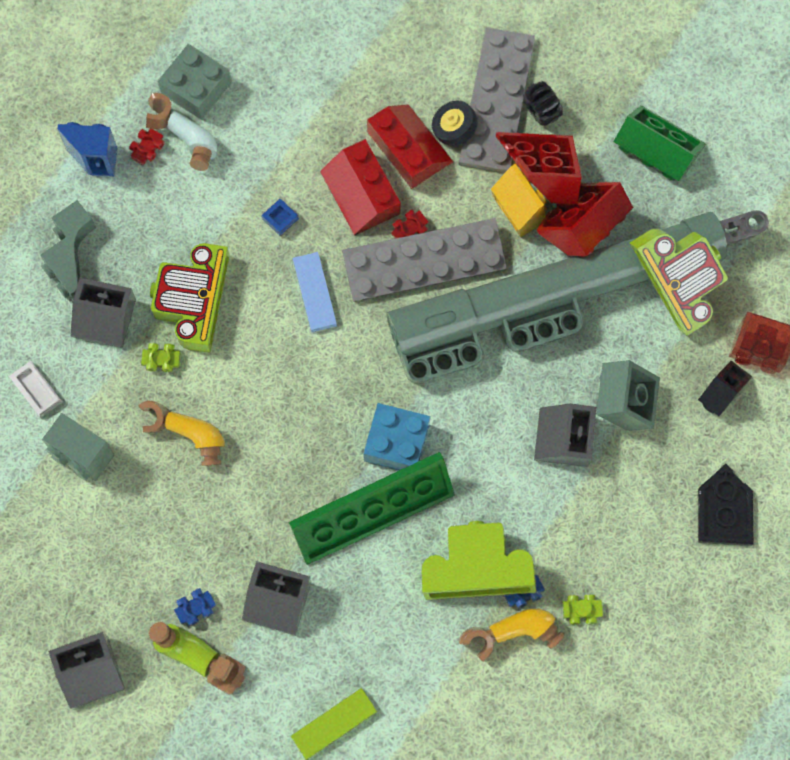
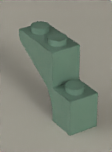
M78 200L52 217L56 226L52 230L60 242L40 255L45 263L41 266L50 279L55 276L59 281V284L56 285L64 298L70 296L72 300H74L80 279L79 246L83 239L96 229L92 218Z

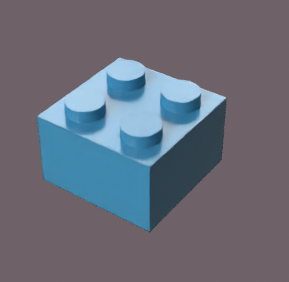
M377 403L363 453L364 462L401 470L420 461L430 425V416Z

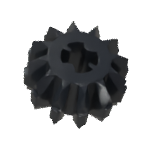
M541 81L533 84L523 92L526 108L540 125L547 126L550 123L552 124L563 115L560 100L546 82Z

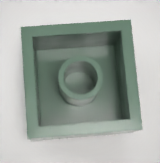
M190 44L186 45L158 80L162 94L200 120L206 116L232 83L228 68Z
M630 360L602 363L596 415L628 431L654 429L660 377Z
M63 413L59 415L42 438L47 446L46 451L52 455L51 458L62 466L68 463L73 472L85 481L91 478L96 482L115 456L105 440Z

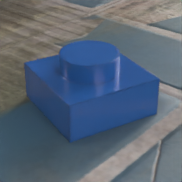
M281 199L261 215L262 220L279 236L299 220L298 215Z

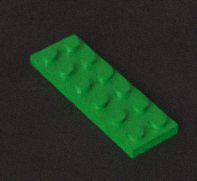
M438 452L290 521L289 525L304 561L308 565L455 496L445 460L441 453Z

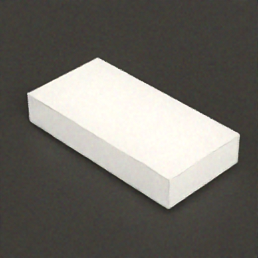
M29 361L9 376L40 418L63 403L32 361Z

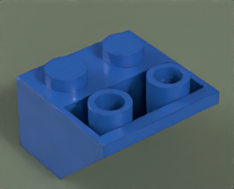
M75 122L58 124L57 129L66 150L88 175L115 176L118 148L110 127L103 124L86 126Z

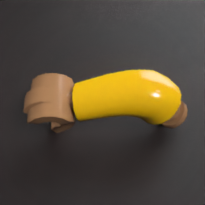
M145 401L138 405L141 410L145 412L154 410L157 415L154 425L143 426L144 433H155L166 428L194 442L195 449H200L201 456H204L201 466L221 465V460H218L217 455H221L220 447H225V442L219 429L214 425L191 416L169 412L164 405L155 401Z
M536 608L513 614L488 626L489 630L487 631L480 627H471L461 634L459 644L469 645L473 638L483 637L485 639V646L477 654L483 662L491 654L494 642L501 643L515 637L527 635L533 639L539 637L543 642L547 641V646L551 649L563 639L565 634L562 631L559 633L556 631L558 627L553 623L556 618L550 612Z

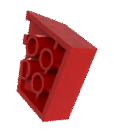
M496 132V138L524 175L551 203L559 205L577 204L582 176L573 136Z
M620 182L581 183L577 204L559 205L556 203L557 207L547 213L537 228V232L568 256L585 257L595 250L594 247L601 240L610 235V231L617 224L626 219V215L634 207Z

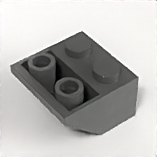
M80 278L73 300L70 336L123 348L136 302L132 288Z
M570 403L541 407L539 409L534 461L588 467L592 459L597 407Z
M256 561L247 590L242 620L296 636L312 583L310 576Z
M104 632L48 651L57 681L70 709L125 690L109 637Z

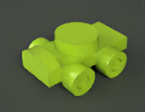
M149 343L148 350L142 349L141 365L146 366L147 371L155 372L157 367L162 368L163 372H172L173 367L179 368L180 351H174L175 345L164 344V350H158V344Z
M578 595L568 596V601L562 602L563 619L569 618V624H580V618H586V624H596L597 617H603L602 600H595V595H585L582 600H579Z

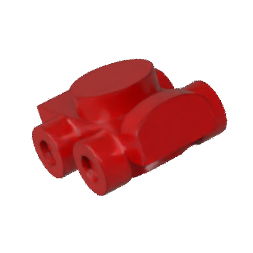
M141 129L138 133V138L141 139V142L132 141L129 150L133 151L130 155L131 158L144 165L147 160L152 162L155 159L156 148L161 150L165 141L162 140L164 136L154 129H149L148 132Z
M411 209L404 215L407 218L406 221L403 222L401 219H398L392 224L395 229L391 234L396 239L411 236L416 232L418 234L424 233L428 230L425 225L429 221L420 210L415 213Z

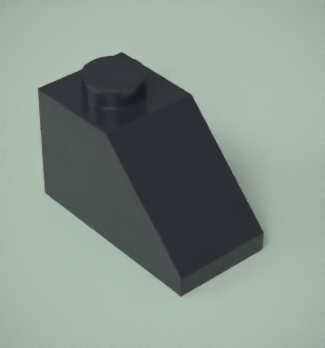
M730 361L717 374L698 401L703 404L707 411L720 416L752 376L733 361Z

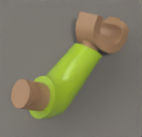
M156 622L150 628L149 637L153 640L154 648L159 653L207 677L208 683L229 695L235 691L236 687L240 688L245 679L243 676L246 668L245 665L226 654H220L219 656L217 651L199 637L176 625Z

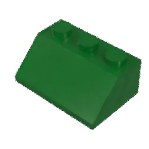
M642 105L626 117L613 141L619 145L618 148L624 153L636 155L641 158L640 161L644 165L656 167L662 171L666 178L680 181L686 175L706 145L705 142Z

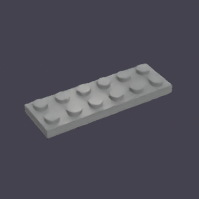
M486 27L470 104L477 115L478 125L473 136L462 144L459 160L460 166L505 173L510 168L512 157L496 138V132L517 133L523 103V92L526 87L535 40L534 35Z
M496 218L342 250L353 302L507 269Z

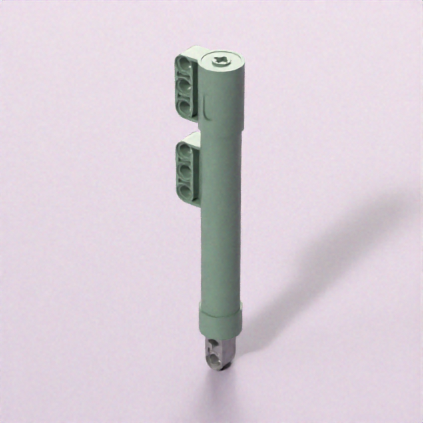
M753 210L721 221L718 220L713 212H707L681 220L679 224L661 230L672 236L675 243L690 233L697 232L708 240L710 246L714 245L721 255L720 260H723L727 256V245L755 237L764 232L768 227L769 220L767 215L760 210ZM750 218L755 219L757 221V230L752 229L750 227ZM738 228V231L733 234H726L725 229ZM638 237L594 250L585 257L574 256L468 290L462 288L388 311L387 321L407 379L412 383H423L476 365L482 358V349L478 340L479 333L501 327L507 347L515 352L524 351L575 334L583 326V318L578 302L650 280L629 244ZM564 317H571L574 320L575 326L573 330L565 328L563 325ZM539 325H546L550 329L548 338L539 335ZM515 332L524 335L525 343L523 346L514 343L513 334ZM470 348L474 351V361L468 362L463 358V349ZM439 356H445L449 359V369L443 370L438 367L437 358ZM420 364L424 367L425 374L422 378H417L412 374V365Z

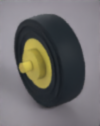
M451 101L444 104L437 110L432 119L434 135L441 143L447 146H458L468 141L475 133L478 125L475 111L469 104L463 101Z

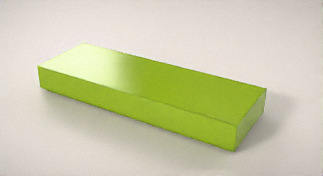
M360 688L292 734L291 738L305 760H308L376 714L377 710L363 689Z

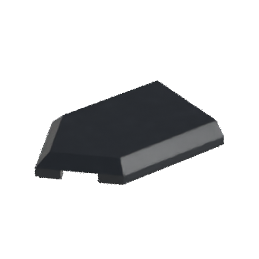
M725 463L698 488V542L751 546L754 545L753 490L746 483H743Z

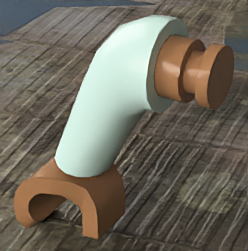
M162 93L152 94L148 98V104L158 114H147L146 128L160 130L168 127L171 132L189 146V151L192 154L190 166L198 171L207 170L210 160L217 155L215 138L207 130L176 111L171 113V101L166 95Z

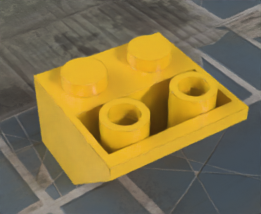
M515 163L491 188V192L518 235L522 237L539 227L546 216L545 212L548 210L542 193L538 189L536 191L533 190L531 182Z

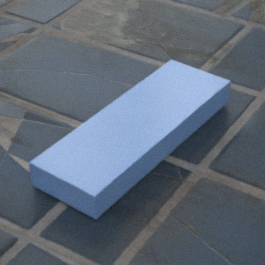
M318 252L294 257L293 263L311 332L336 327L337 323Z

